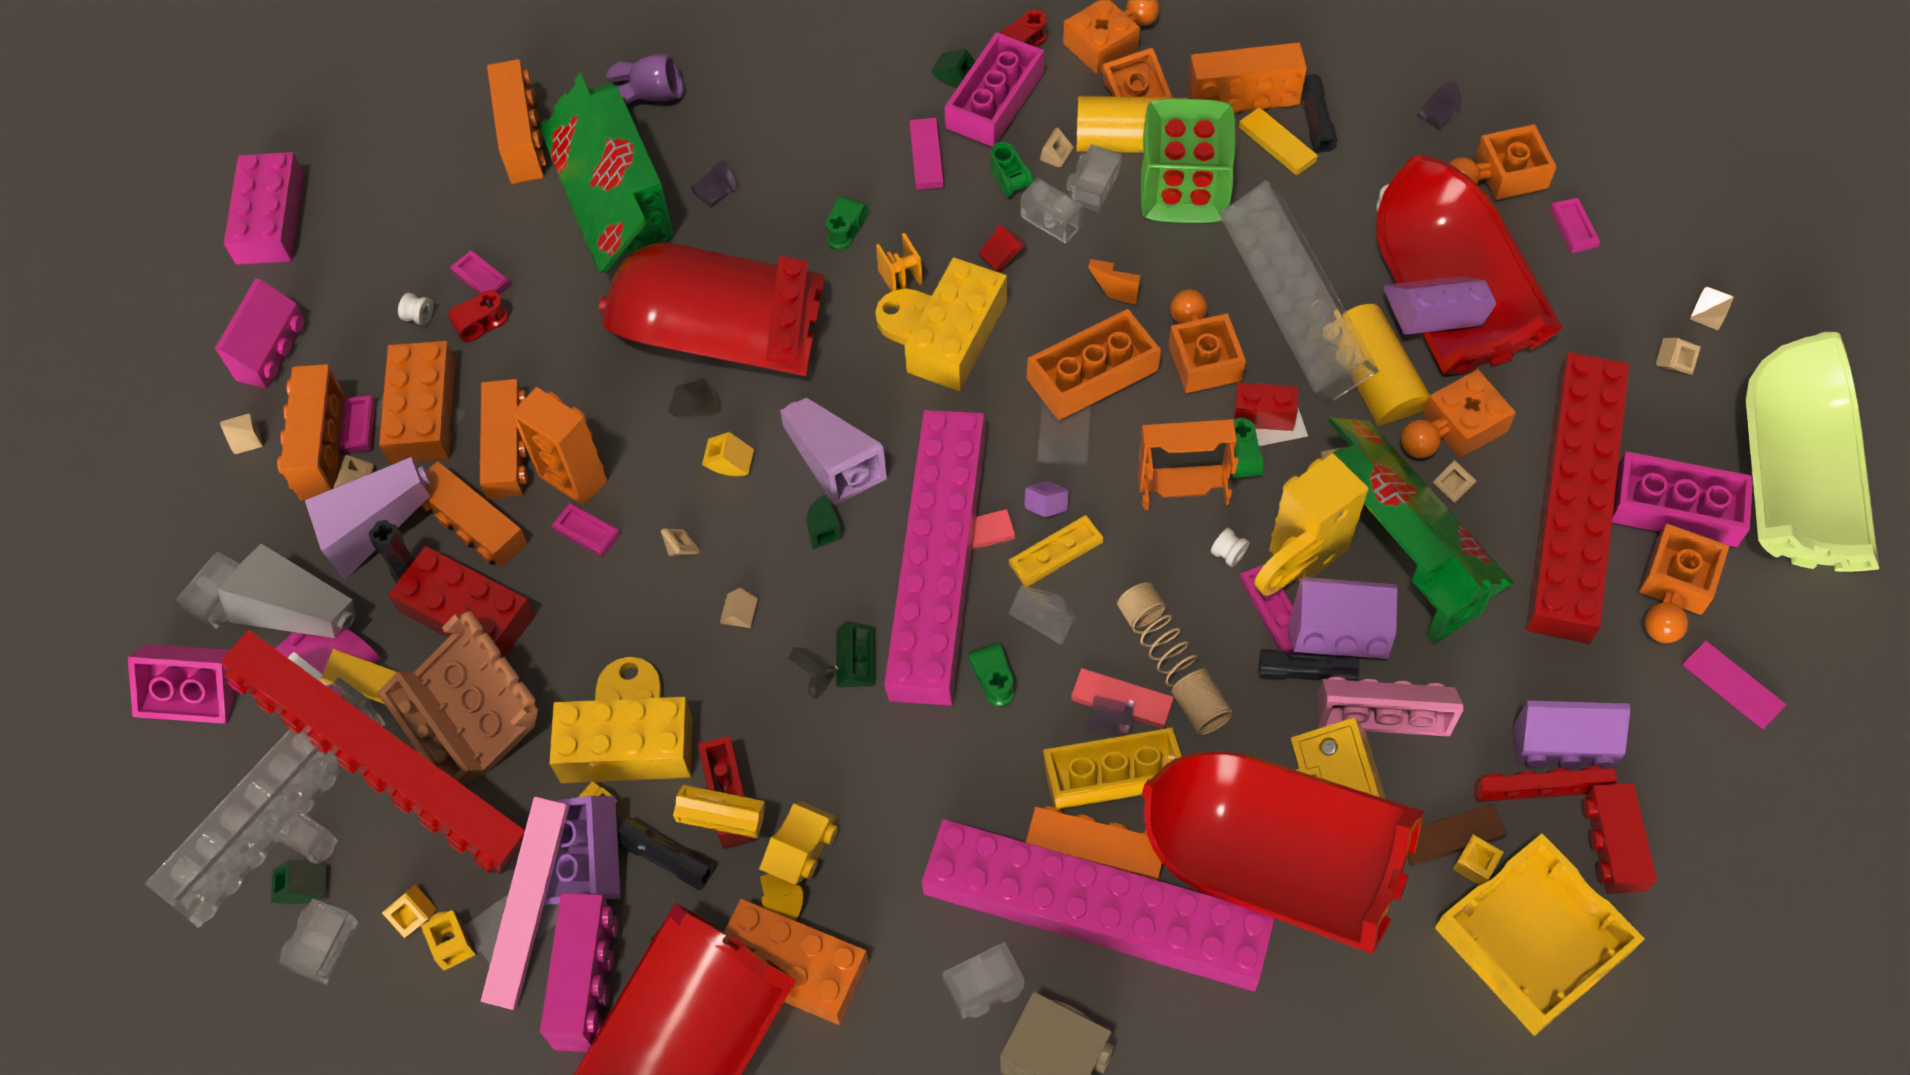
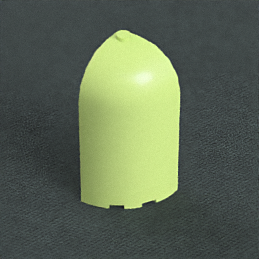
M1821 332L1817 335L1782 345L1760 362L1749 379L1746 396L1758 541L1773 556H1786L1791 558V564L1814 569L1817 567V564L1834 566V571L1839 572L1879 569L1861 418L1852 371L1841 334L1838 332Z

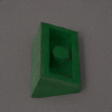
M846 621L836 631V686H874L875 627Z

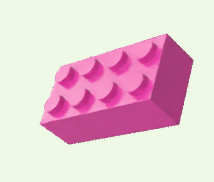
M996 32L945 105L946 129L991 147L998 143L1044 74V50Z
M294 152L238 155L224 238V246L236 265L292 261L304 172Z
M1625 451L1618 464L1612 523L1661 532L1667 523L1728 546L1738 547L1750 530L1753 476Z
M561 893L540 1027L541 1035L554 1050L587 1052L604 1023V1020H601L602 1007L607 1006L609 1002V985H606L607 972H612L614 966V952L610 951L612 938H617L619 921L603 895Z

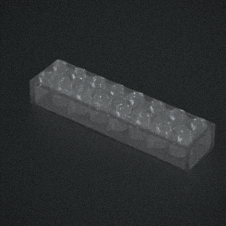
M1265 180L1220 212L1219 215L1314 393L1330 404L1379 372L1280 192Z
M339 677L331 684L329 688L382 727L386 724L366 696ZM289 729L145 882V885L199 928L204 922L210 920L215 915L218 906L229 895L239 889L242 880L251 870L262 864L266 854L277 842L282 841L288 835L294 823L311 810L316 799L334 785L336 778L344 770L337 763L338 759L334 756L335 754L330 751L326 755L310 744L311 739L307 737L306 733L301 731L297 735Z

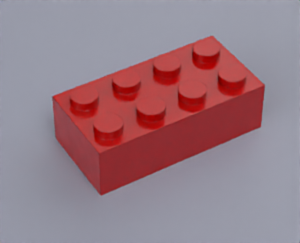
M427 546L422 549L388 593L398 612L446 638H449L453 633L445 632L442 627L455 614L461 615L471 611L483 627V633H487L500 650V658L507 656L535 617L527 598Z

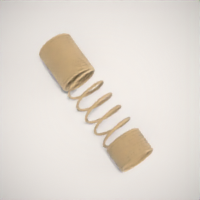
M1144 582L1125 591L1118 599L1117 606L1132 627V630L1135 633L1142 634L1140 640L1142 646L1151 647L1149 657L1153 660H1159L1157 665L1158 672L1168 674L1165 683L1167 686L1173 687L1171 693L1196 733L1205 735L1222 727L1230 720L1233 711L1205 668L1187 674L1176 682L1175 685L1168 682L1172 673L1183 670L1193 664L1198 657L1197 655H1190L1184 658L1170 671H1162L1160 669V664L1163 660L1184 651L1188 647L1189 642L1183 641L1178 643L1161 658H1155L1151 654L1154 647L1174 639L1181 629L1173 628L1167 631L1153 644L1148 645L1143 642L1145 634L1162 628L1172 619V615L1160 617L1164 612L1165 604L1153 585ZM1169 617V619L1165 621L1163 624L1153 629H1150L1152 626H1154L1162 619ZM1150 624L1144 631H1137L1135 629ZM1174 631H1177V632H1176L1173 636H1171L1170 638H1168V639H1166V640H1164V641H1162V642H1159L1161 639H1163V638H1164L1165 636H1167L1168 634H1170V633H1172V632H1174ZM1186 644L1183 648H1181V649L1178 650L1177 652H1175V653H1173V654H1171V655H1168V654H1169L1170 652H1172L1174 649L1178 648V647L1181 646V645ZM1191 658H1194L1193 660H1191V661H1190L1189 663H1187L1186 665H1184V666H1182V667L1176 669L1177 667H1179V666H1180L1182 663H1184L1185 661H1187V660H1189V659H1191Z

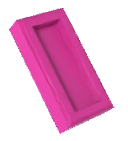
M1579 198L1551 204L1549 210L1571 253L1598 248L1600 239Z
M472 250L450 266L452 273L478 294L487 290H493L500 295L511 286L509 279Z
M373 395L344 398L339 450L342 454L372 450L376 399Z
M571 503L567 505L552 524L554 532L601 558L606 555L621 535L617 528Z

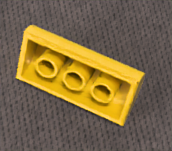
M1078 96L1076 151L1144 153V120L1149 102L1160 99L1189 98Z
M1364 304L1340 315L1331 324L1327 334L1377 426L1379 427L1424 412L1430 394L1381 308L1376 304Z
M1173 728L1043 750L1046 778L1052 805L1055 807V810L1140 796L1148 779H1152L1167 763L1182 756Z

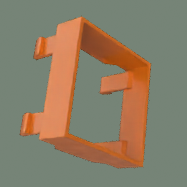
M1233 419L1142 425L1137 474L1139 491L1144 493L1142 495L1144 510H1149L1148 492H1156L1163 498L1206 495L1212 488L1223 487L1225 505H1229L1232 495V489H1228L1230 472L1235 474L1238 465V458L1234 456L1237 440ZM1220 443H1226L1222 465L1153 469L1151 448L1161 447L1168 453L1214 451Z

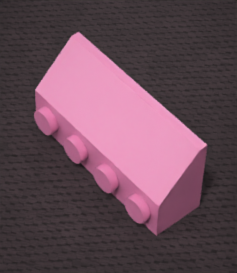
M1331 677L1322 679L1318 691V728L1355 717L1364 731L1450 737L1463 712V703L1456 688L1445 687L1440 683L1412 685L1408 681L1379 683L1375 679L1347 681L1342 677Z

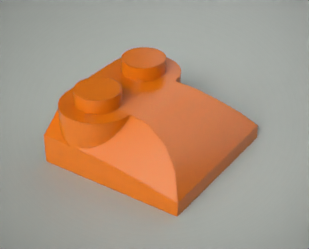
M1153 47L1105 63L1101 67L1104 86L1111 92L1113 97L1172 98Z

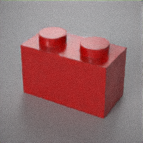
M1237 382L1233 420L1246 418L1254 424L1256 429L1294 430L1298 413V387Z

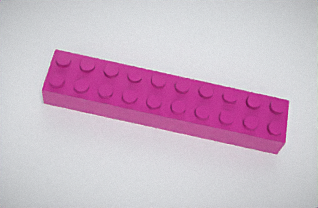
M924 410L884 683L889 702L953 706L975 518L977 515L987 435L984 413Z
M942 819L922 879L924 895L1253 992L1256 991L1260 981L1274 923V918L1220 898Z

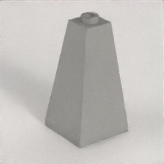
M260 544L217 586L226 620L235 624L335 638L342 630L348 629L355 619V610L351 598L263 544Z

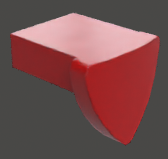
M998 225L994 234L978 254L995 271L1001 273L1014 256L1024 248L1026 243L1012 231Z

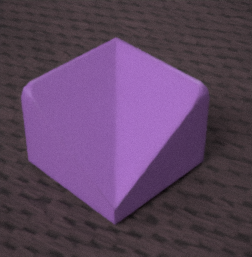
M1049 481L1025 487L1024 506L1027 510L1043 517L1065 512L1068 508L1069 490Z

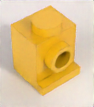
M454 910L436 913L430 917L428 922L421 925L433 958L444 971L476 955L462 922ZM449 936H455L454 938L445 942V940Z

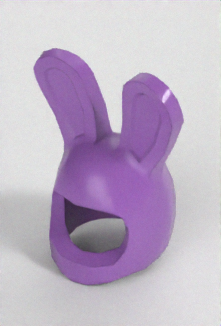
M666 54L649 55L635 63L619 61L612 65L606 73V78L609 82L630 80L628 83L618 87L626 105L637 99L673 101L680 99L685 91L684 83L675 61ZM667 75H669V77H670V79H671V81H672V84H673V89H672V90L670 89V86H669V83H668V80H667Z

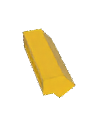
M683 785L676 796L673 816L676 822L758 839L764 819L765 801Z

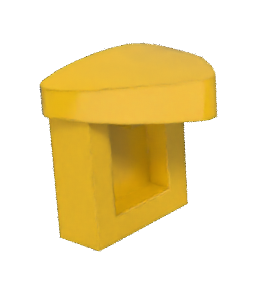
M771 874L760 876L764 893L761 901L764 908L796 921L803 904L802 887Z

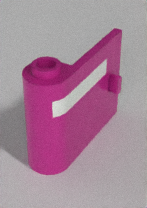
M349 629L342 630L335 638L292 632L275 648L319 681L333 649L374 664L381 660L379 655L364 640ZM321 682L341 697L347 692L344 689Z

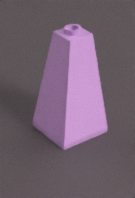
M807 397L798 402H792L780 410L784 429L834 506L887 479L884 449L880 442Z
M412 457L305 500L320 549L342 578L350 576L376 550L369 537V531L375 526L376 522L387 520L389 523L396 524L399 527L430 497L426 484L430 483L428 474L423 466L417 467Z

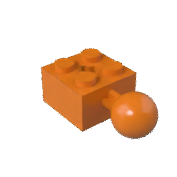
M1098 0L1064 21L1063 44L1098 75L1102 73L1101 67L1103 64L1129 56L1138 50L1139 26L1150 25L1156 20L1160 11L1158 0H1128L1126 10L1122 11L1111 0Z
M1535 124L1482 135L1475 155L1477 164L1465 157L1455 158L1449 162V164L1469 176L1476 184H1478L1479 180L1485 179L1495 200L1548 189L1557 167Z
M1192 289L1182 290L1177 293L1170 304L1171 316L1178 324L1170 327L1168 347L1185 394L1240 382L1243 380L1246 364L1228 313L1205 318L1208 310L1207 301L1200 292Z
M1477 369L1429 395L1423 413L1426 420H1415L1406 425L1401 434V445L1404 451L1411 457L1423 459L1430 457L1438 450L1442 438L1460 459L1507 433L1516 412Z
M1666 523L1655 541L1639 593L1663 601L1653 606L1645 616V629L1652 639L1664 644L1674 643L1680 640L1688 629V618L1683 609L1699 615L1704 613L1714 598L1730 546Z

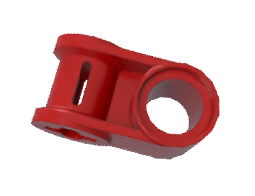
M1030 10L1013 24L1005 27L1000 34L1038 47L1047 39V32L1044 29L1047 21L1046 15L1040 10Z
M487 290L464 303L454 306L449 311L448 318L462 341L471 342L485 333L503 326L507 322L509 314L507 309L501 305L502 299L500 295L493 290ZM486 299L489 300L491 306H488ZM494 312H496L498 319L495 318Z

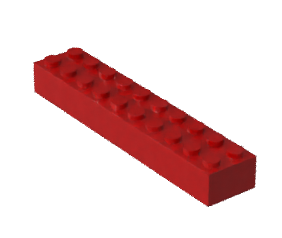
M1568 352L1559 371L1525 631L1591 644L1600 629L1629 363Z
M249 629L220 661L226 671L223 675L229 680L227 683L242 695L247 691L251 693V696L256 700L255 704L270 715L274 711L277 712L284 720L282 723L297 735L301 731L306 733L307 737L311 739L310 744L326 755L329 751L335 754L334 756L338 759L337 763L351 774H354L356 771L361 773L363 778L366 779L364 783L378 794H381L383 791L390 794V797L393 799L392 803L406 814L412 810L421 819L419 823L434 834L438 830L446 835L448 839L446 842L453 849L461 854L467 850L474 855L475 860L473 862L485 872L490 874L494 870L500 874L520 849L525 833L524 829Z

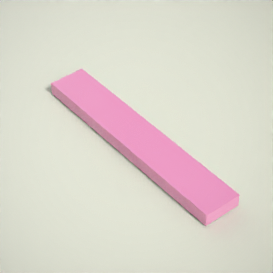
M534 797L480 1002L515 1010L518 1007L569 804L540 797Z

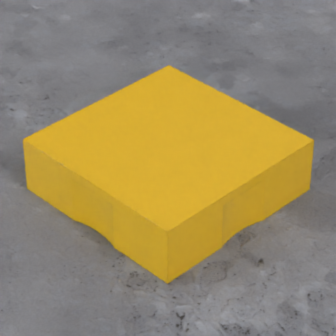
M1543 833L1512 857L1494 878L1477 886L1443 914L1435 926V929L1534 1036L1624 960L1645 939L1608 900L1597 894L1585 882L1578 869Z

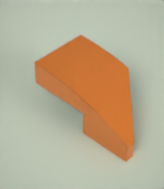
M1090 259L1088 268L1109 298L1136 305L1141 275L1114 271V263Z

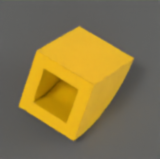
M730 432L708 439L702 465L719 474L746 476L749 474L754 449Z

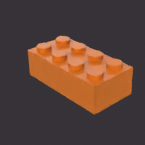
M1300 42L1192 54L1190 56L1187 97L1189 99H1206L1229 103L1232 105L1234 113L1256 110L1259 107L1263 110L1300 105L1307 69Z
M520 59L487 65L498 149L511 184L544 178L542 167L547 166L544 150L539 149L541 145H544L540 129H536L541 123L537 108L533 109V106L537 104V98L534 88L529 89L528 87L532 86L528 69L523 70Z
M1126 309L1028 357L1027 380L1059 421L1157 372L1161 349L1129 309Z
M447 341L388 345L379 446L389 464H395L412 457L414 462L449 460L456 360Z
M328 364L292 367L291 379L287 380L289 398L288 404L284 405L286 423L285 430H282L280 435L283 448L282 456H278L277 467L279 473L284 475L288 481L289 488L293 489L299 500H307L334 489L339 473L341 455L339 439L343 401L346 395Z
M536 386L511 412L538 477L584 507L607 482L603 470L604 465L597 454L599 451L591 438L593 435L586 424L587 418L578 408H569L563 404L562 400L553 392L549 391L546 393Z
M740 899L724 931L725 939L729 941L732 935L736 936L756 949L754 954L765 962L768 959L773 961L796 979L795 984L784 1001L785 1003L841 1026L869 964L867 951Z

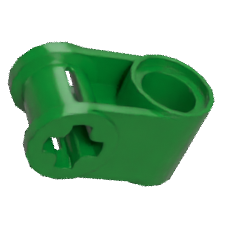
M999 142L993 145L990 152V171L999 184L1003 195L1008 198L1012 196V192L1025 187L1027 189L1032 188V175L1014 147L1007 142Z
M841 195L837 198L825 222L826 229L829 232L827 244L831 249L841 251L849 248L866 220L868 204Z
M1246 418L1234 419L1237 440L1234 456L1238 458V465L1235 474L1230 472V478L1262 476L1264 467L1263 456L1259 449L1256 428Z
M996 642L968 652L972 669L976 678L980 681L988 702L995 707H1006L1015 696L1013 676L1000 643Z

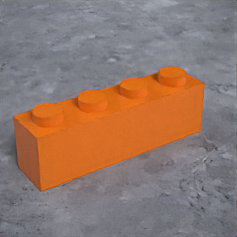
M517 379L481 382L480 486L487 499L523 496V484L528 483L527 468L523 466V458L528 457V451L511 413L527 397L526 390H521Z
M437 461L426 471L430 479V483L426 484L430 497L419 507L425 512L430 509L435 514V519L445 529L453 528L456 531L455 535L464 545L469 546L472 544L476 547V553L486 563L489 564L492 561L502 568L528 544L521 528L440 462Z
M1045 806L1044 808L1035 807L1025 843L1158 881L1162 862L1153 850L1146 831L1142 833L1130 831L1126 826L1119 823H1109V825L1095 822L1094 818L1087 815L1079 814L1075 817L1063 814L1060 809L1055 810V807Z

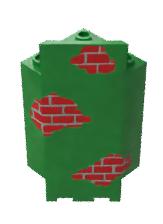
M579 72L574 79L576 83L570 92H564L553 107L555 110L549 120L544 119L539 129L594 265H597L599 273L608 271L619 256L674 238V233L661 182L618 86L614 87L613 83L610 82L588 90L582 74Z
M1330 417L1329 423L1349 445L1344 450L1337 449L1333 454L1369 488L1364 505L1418 565L1412 582L1437 609L1426 634L1435 645L1483 614L1489 600L1515 582L1370 421Z

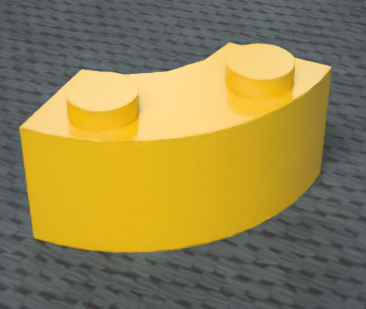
M803 801L793 803L782 827L771 837L759 869L794 885L799 884L804 878L809 880L815 872L817 860L825 845H831L835 840L838 832V826L835 823L838 816Z

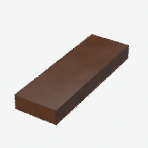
M1490 804L1421 825L1415 854L1408 852L1407 855L1410 867L1463 851L1473 834L1487 843L1505 838L1507 833L1494 805Z

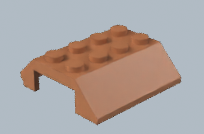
M471 611L461 615L455 614L442 627L445 632L453 634L415 672L398 671L377 692L419 754L462 785L490 771L535 727L538 712L534 705L535 698L523 682L518 683L519 676L505 657L500 658V650L487 633H483V627Z

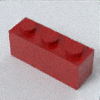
M727 736L698 744L707 789L746 797L731 737ZM717 830V835L723 849L756 841L752 837Z
M1634 783L1595 785L1583 799V812L1585 817L1590 819L1592 828L1590 831V844L1592 849L1597 851L1599 860L1597 864L1598 879L1600 883H1604L1606 894L1647 892L1657 881L1635 785Z

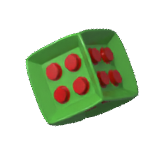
M1160 99L1149 102L1144 120V158L1141 169V211L1144 218L1170 223H1215L1225 220L1229 212L1233 190V165L1236 145L1235 114L1231 104L1206 99Z

